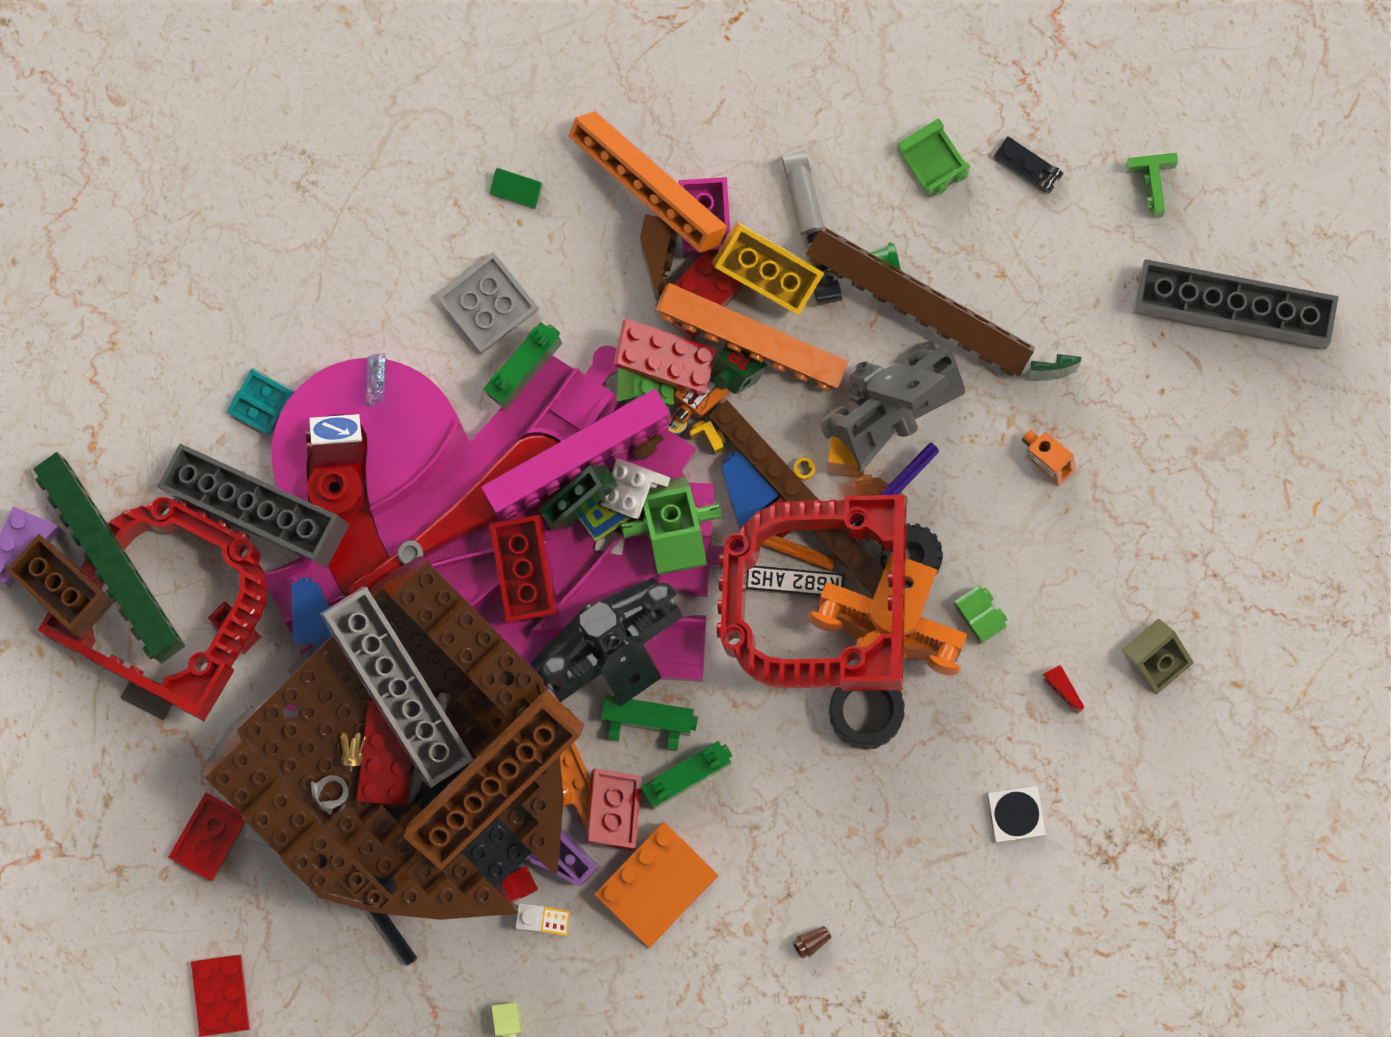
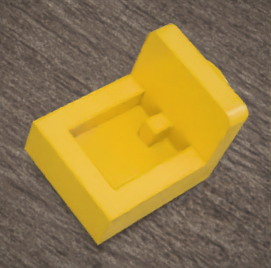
M703 420L691 426L692 430L689 431L691 440L705 434L715 455L724 451L723 444L726 443V440L720 429L715 430L711 421L705 423Z

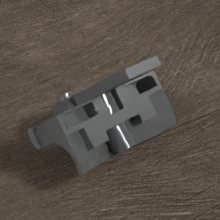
M927 341L910 352L908 356L909 365L902 363L886 369L871 364L868 361L856 365V370L849 375L848 388L850 391V401L856 403L858 408L850 414L844 406L832 410L822 419L821 430L827 439L832 436L840 438L849 448L857 462L858 472L862 473L895 432L900 437L914 434L918 430L915 419L965 394V386L951 348L943 346L936 348L933 342Z

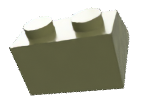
M1159 618L1121 650L1131 667L1156 695L1194 663L1176 632Z

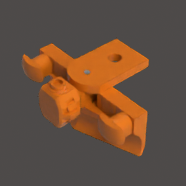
M890 553L873 599L826 582L819 600L818 612L809 611L808 620L815 627L824 631L835 632L842 628L858 640L856 647L861 649L870 645L881 634L891 633L892 611H888V596H892V588H889L888 573H893V553ZM906 558L905 580L910 581L912 587L905 589L904 659H923L937 673L956 675L961 670V667L954 662L958 660L967 634L921 617L937 569Z

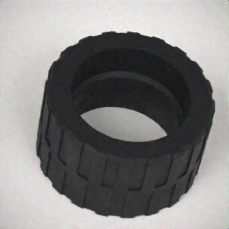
M836 687L829 706L830 723L834 728L835 734L844 743L854 748H862V750L876 749L883 744H887L890 739L895 737L904 719L905 703L900 690H878L883 693L889 702L890 717L882 729L866 734L852 729L844 718V702L853 691H842L841 687Z

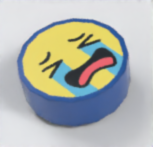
M676 411L670 412L671 424L668 425V430L680 436L687 431L688 420L685 424H681L673 417Z

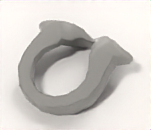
M329 775L317 783H310L313 799L317 802L318 807L329 815H332V810L343 804L348 797L347 784L338 776ZM337 781L342 785L343 793L337 800L319 801L320 792L327 782Z

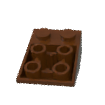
M645 214L640 235L641 250L655 300L659 301L665 285L668 284L665 273L666 271H671L673 262L671 248H676L678 234L660 217Z

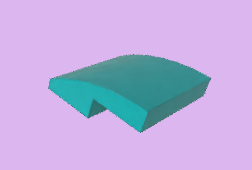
M252 368L241 389L236 392L227 413L263 433L271 435L276 427L281 411L295 391Z

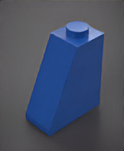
M739 451L737 454L730 453L722 461L724 465L721 466V470L738 527L741 529L744 523H747L756 512L775 503L779 499V494L744 454Z
M297 577L298 582L292 583L293 643H316L323 635L328 639L332 634L319 615L330 608L327 598L319 582L313 581V577Z

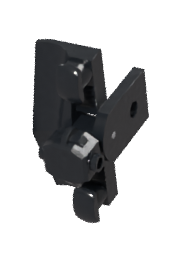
M652 577L585 606L535 657L531 665L543 678L544 685L548 686L559 702H562L602 674L617 702L621 706L662 678L644 644L683 617L681 610L672 599L676 596L674 587L665 582L658 584Z

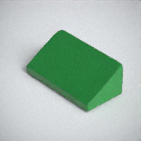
M496 168L489 194L535 209L543 184L540 181Z

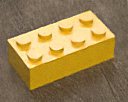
M738 221L735 222L712 261L715 268L797 315H800L824 274L818 267Z

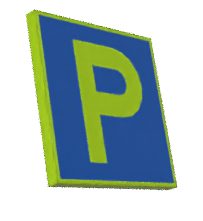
M600 501L579 520L597 542L621 526V523L627 522L632 517L604 507Z

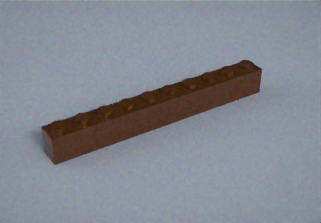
M823 225L806 253L813 264L820 267L825 265L831 269L830 272L840 279L846 277L853 281L851 284L861 291L866 289L872 292L876 300L882 303L887 301L893 304L897 312L903 315L910 314L914 316L918 324L926 328L928 326L935 328L939 336L947 340L950 338L959 342L958 346L968 352H971V350L980 354V359L989 364L996 363L1001 366V371L1009 376L1015 374L1019 377L1034 353L1035 347Z
M728 400L724 401L709 415L712 423L721 430L738 451L744 454L785 502L819 500ZM812 530L874 598L884 571L882 567L857 540L849 536L847 530Z

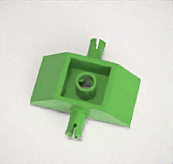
M686 476L670 479L667 487L657 484L656 488L650 487L642 508L643 519L621 523L623 537L627 539L643 534L649 536L658 575L705 566L707 562L700 523L722 519L719 503L697 508L694 505Z

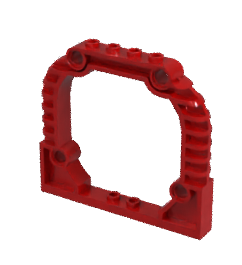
M905 495L845 496V500H801L774 503L756 512L747 523H744L739 533L729 535L724 543V554L719 556L720 569H723V576H719L718 587L719 591H722V599H718L717 603L718 614L721 615V623H717L716 626L717 638L721 639L726 654L736 658L741 668L752 679L768 687L781 689L841 687L842 691L903 690L907 526ZM856 521L863 522L860 526H853ZM843 529L847 530L849 536L855 540L870 537L886 551H893V573H888L889 588H892V596H888V611H892L891 633L881 634L864 649L856 646L847 647L838 658L781 659L769 657L756 649L752 629L745 622L747 571L754 567L759 559L760 544L777 533L792 530ZM736 547H744L739 552L733 551ZM732 639H740L736 644H729ZM852 660H860L857 665H849V662Z
M163 496L155 499L151 505H139L140 507L123 511L115 519L110 520L108 525L124 550L137 536L150 529H154L167 535L183 530L222 551L225 562L239 573L240 590L234 606L207 651L194 653L189 658L188 668L176 674L166 676L161 685L142 676L144 671L134 665L127 668L123 665L125 661L113 654L107 657L92 649L96 642L93 627L81 639L48 612L38 631L47 638L205 722L234 672L232 665L238 659L239 653L243 646L246 645L249 636L253 633L256 624L262 617L267 604L268 585L264 570L259 564L261 552L249 540L250 536L239 529L236 532L230 530V525L220 519H217L216 522L210 520L211 516L200 509H197L196 512L191 510V505L179 498L175 502ZM169 508V512L163 516L164 511ZM249 549L248 553L241 557L244 550ZM84 559L80 570L102 589L105 583L102 584L94 573L97 570L94 564L90 565ZM207 663L205 670L201 671L202 665Z

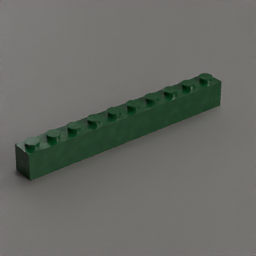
M55 452L33 468L38 476L35 478L36 482L42 490L46 489L49 493L47 499L55 509L58 508L61 512L59 518L66 527L70 526L73 533L70 534L72 539L78 546L82 545L85 551L82 553L84 558L90 565L94 564L97 570L94 571L96 577L102 584L106 583L109 589L106 590L108 596L114 603L118 602L121 607L118 611L124 620L131 622L133 627L130 630L138 641H143L145 646L142 649L150 660L154 658L162 664L186 647L68 461L61 454Z

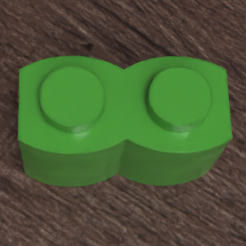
M978 585L954 601L953 604L979 643L982 644L1007 627L1005 622L1008 619L1000 608L996 610L991 603L994 599L986 587L982 589Z

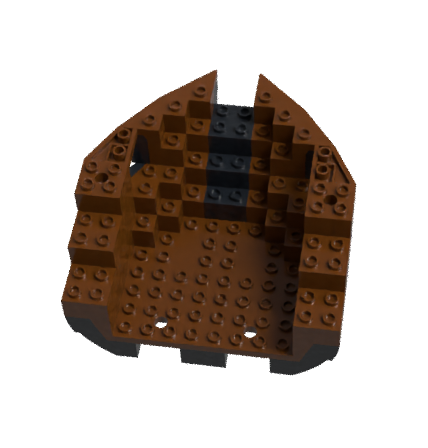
M424 557L413 558L410 562L384 577L369 590L436 700L438 701L437 696L441 692L448 693L451 696V703L447 704L445 714L474 760L546 690L543 678ZM323 635L288 669L290 676L256 709L250 706L230 726L202 768L204 778L241 813L243 820L280 855L283 863L322 899L374 913L437 920L517 914L518 911L498 886L531 853L555 876L558 873L564 803L560 756L442 871L403 836L408 824L469 764L433 787L426 786L423 781L414 800L407 806L356 801L360 765L352 766V771L350 772V766L341 764L343 751L340 736H342V733H346L350 751L352 739L355 738L357 733H360L361 747L367 702L372 700L333 635L328 639ZM288 705L297 707V714L292 718H287L283 714L285 707ZM412 764V768H411V775H412V772H413V769H414V765H413V764ZM329 775L342 778L348 787L346 801L334 808L332 815L318 807L317 802L312 797L310 784L311 782L317 783ZM337 781L327 782L320 792L319 801L323 802L340 798L343 793L342 785Z

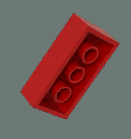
M534 515L489 524L506 622L514 624L559 615L542 517Z

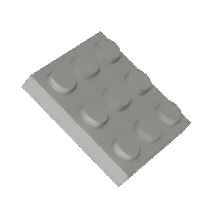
M494 252L436 296L437 300L481 354L539 310V307Z

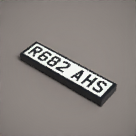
M754 565V567L747 571L746 590L821 597L826 582L844 588L845 574Z

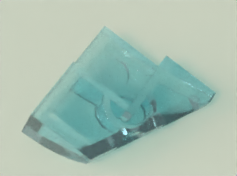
M382 353L367 357L365 407H375V402H384L386 355Z

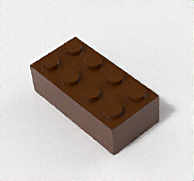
M40 534L30 542L5 570L68 630L81 639L114 603L101 588Z

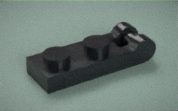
M1007 136L993 157L1048 194L1054 189L1053 184L1056 180H1060L1064 174L1059 168L1052 166L1009 136ZM1043 171L1048 174L1046 179L1039 177Z

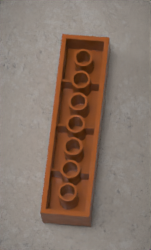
M545 690L408 824L403 837L442 871L581 736L584 723Z

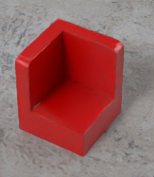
M527 866L511 873L501 883L511 903L538 891V887Z

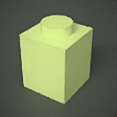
M517 1002L492 1006L495 1035L497 1037H517V1034L522 1033Z

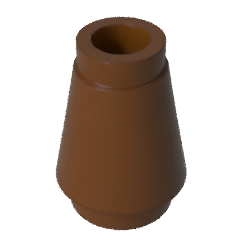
M822 926L796 936L797 939L792 943L802 959L810 958L831 939V935L827 928Z

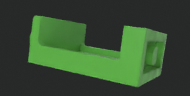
M939 118L902 140L897 146L898 152L928 197L933 194L936 196L942 194L948 189L947 185L954 181L956 183L963 181L968 177L967 173L970 171L969 163L964 162L943 130L944 125Z

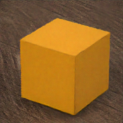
M832 436L827 473L863 478L864 470L862 473L858 472L857 462L849 448L840 438Z

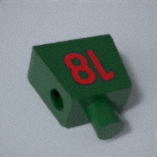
M725 346L712 367L710 376L714 379L713 382L716 388L720 390L727 388L733 394H738L756 384L768 364L764 361L758 362L749 358L750 353L741 350L738 353Z

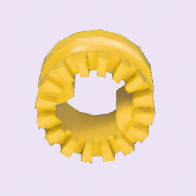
M807 457L799 458L794 464L793 472L801 481L810 480L815 474V463ZM808 463V468L812 469L808 475H802L801 470L797 468L799 464Z

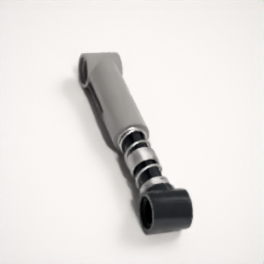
M805 150L783 155L782 162L786 178L788 179L800 233L808 241L807 249L809 250L824 224ZM813 264L824 273L814 289L818 306L842 301L838 278L833 276L830 272L831 269L825 265L820 267Z

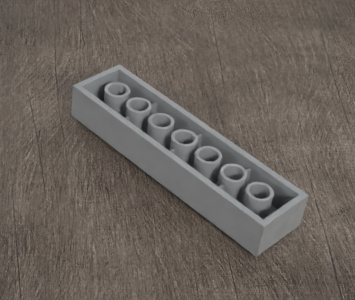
M361 587L319 614L426 786H435L474 760L367 587Z

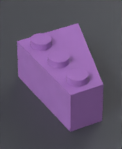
M13 506L0 533V584L10 588L16 581L5 570L38 534L51 542L63 530L58 525Z
M561 828L557 876L577 886H582L601 866ZM533 853L526 858L531 863L550 871Z

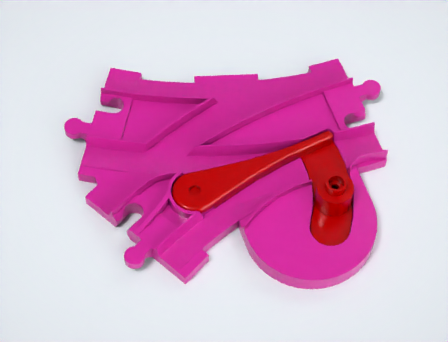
M602 346L594 352L593 364L586 374L580 372L579 368H572L552 355L505 410L501 407L471 441H469L452 405L439 387L412 367L380 358L350 359L326 367L314 374L289 398L281 411L274 430L271 459L277 487L336 514L349 523L327 568L300 557L269 573H265L268 588L291 634H293L292 583L298 582L297 577H313V581H318L331 607L361 587H367L370 590L384 577L403 566L404 564L398 557V549L406 541H415L422 547L423 557L533 668L531 662L585 606L652 577L658 584L663 582L670 584L674 587L676 594L684 592L694 597H708L709 570L720 568L719 556L724 554V546L711 545L712 520L701 522L700 529L707 565L658 575L649 536L643 534L625 539L622 555L612 554L611 552L624 538L622 528L619 526L613 531L620 532V534H618L605 552L595 550L597 542L580 520L576 521L567 530L550 529L539 509L556 494L552 496L546 494L539 498L540 502L529 509L526 506L517 511L518 515L510 520L534 515L542 517L559 615L514 624L506 622L489 525L505 520H498L481 487L627 405L626 403L617 402V395L605 388L609 377L618 373V368L613 366L617 349L612 346ZM359 414L363 463L313 467V457L307 456L306 430H310V418ZM666 430L661 433L664 440L656 445L657 450L647 459H636L632 454V446L625 449L626 453L618 459L639 465L673 479L685 476L683 471L695 455L696 448L671 431ZM612 457L604 461L610 473H612L616 459L613 460ZM567 482V483H565L564 485L560 486V487H561V490H562L565 486H567V485L569 484V482ZM688 482L694 505L697 508L713 505L714 484ZM641 511L638 519L631 518L625 523L642 520V517H644L643 511ZM736 547L733 551L739 552L744 547ZM706 615L682 617L644 644L662 677L661 680L703 682ZM311 644L305 648L300 649V655L302 656L304 653H306L314 644ZM294 705L285 707L288 711H297V707Z

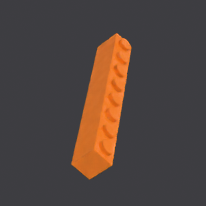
M596 111L575 117L568 135L571 140L697 251L701 253L720 246L727 226Z
M671 283L665 285L655 312L660 314L659 318L666 322L673 323V321H677L683 324L681 328L692 333H695L696 330L705 334L704 338L715 343H718V340L727 343L726 347L738 353L741 350L750 353L749 358L758 362H763V359L771 362L772 368L781 372H785L787 369L794 372L793 377L804 382L810 379L817 382L816 387L828 392L830 389L838 388L849 362Z

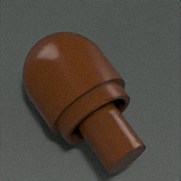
M655 434L651 438L649 436L646 437L648 440L638 447L633 445V456L638 460H645L654 454L657 450L656 445L664 440L661 434Z

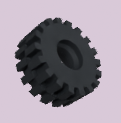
M907 523L906 547H917L921 552V559L918 563L937 569L938 573L943 558L942 545L937 539L938 536L935 533L932 534L928 527H920L921 524L915 523V525H910V523ZM882 547L880 561L884 570L890 553H893V551H886ZM905 580V585L908 586L907 588H911V582Z

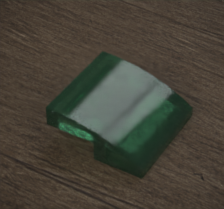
M1057 354L1054 363L1031 361L1027 371V380L1047 381L1069 376L1077 372L1082 357Z

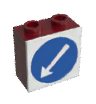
M359 414L310 418V430H306L307 456L313 457V467L363 463Z

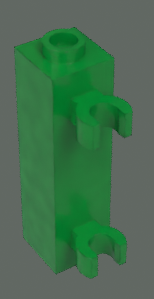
M540 322L537 327H534L524 342L499 371L494 373L490 381L483 388L487 396L506 410L563 344L559 337L560 332L552 325L545 326Z
M605 695L601 720L605 723H611L608 737L611 741L619 742L621 725L670 733L667 748L668 750L678 751L680 735L690 736L691 730L696 731L698 716H694V709L635 699H631L621 706L614 696Z
M717 741L643 784L641 789L655 810L730 766V758L733 756L726 744L721 746L720 742Z

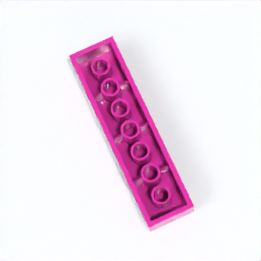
M655 388L481 487L484 496L499 521L502 519L505 521L510 520L518 515L517 511L526 506L529 509L540 502L539 498L544 495L552 496L561 490L560 486L567 482L570 483L588 466L605 465L604 461L611 457L615 460L626 453L625 449L632 445L638 447L648 440L646 437L653 433L659 435L669 429L668 425L671 424V414Z

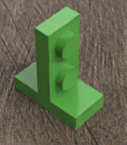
M1177 153L1132 157L1127 160V174L1147 172L1143 174L1145 188H1149L1150 196L1146 198L1147 209L1152 211L1153 218L1163 217L1165 213L1160 170L1176 168L1178 163Z

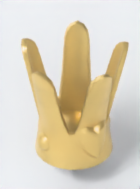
M342 733V736H340L343 751L341 764L350 766V772L352 771V766H359L362 762V749L367 736L364 737L360 747V733H357L355 738L352 739L350 751L346 733Z

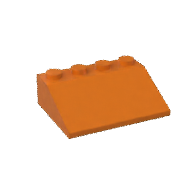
M663 822L594 895L650 948L718 877V874L679 835Z

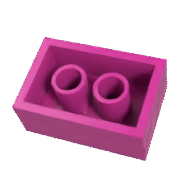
M727 177L678 180L680 186L727 226L720 246L706 251L711 257L716 256L730 232ZM682 237L683 258L701 257L704 252L700 253Z

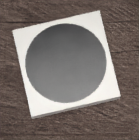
M1038 786L988 793L995 843L1046 835Z

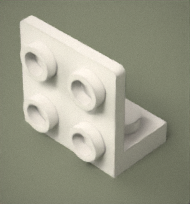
M617 458L611 475L618 486L602 499L601 505L638 519L650 487L656 488L657 484L667 487L670 477Z

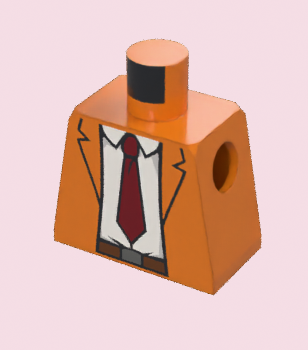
M711 376L707 394L704 396L678 388L674 395V402L680 407L673 414V417L681 424H685L691 415L702 421L729 397L730 391L727 388L723 390L716 388L713 382L714 379Z
M1030 430L1022 438V442L1029 447L1028 451L1031 461L1058 486L1076 469L1074 454L1047 432H1044L1039 437Z

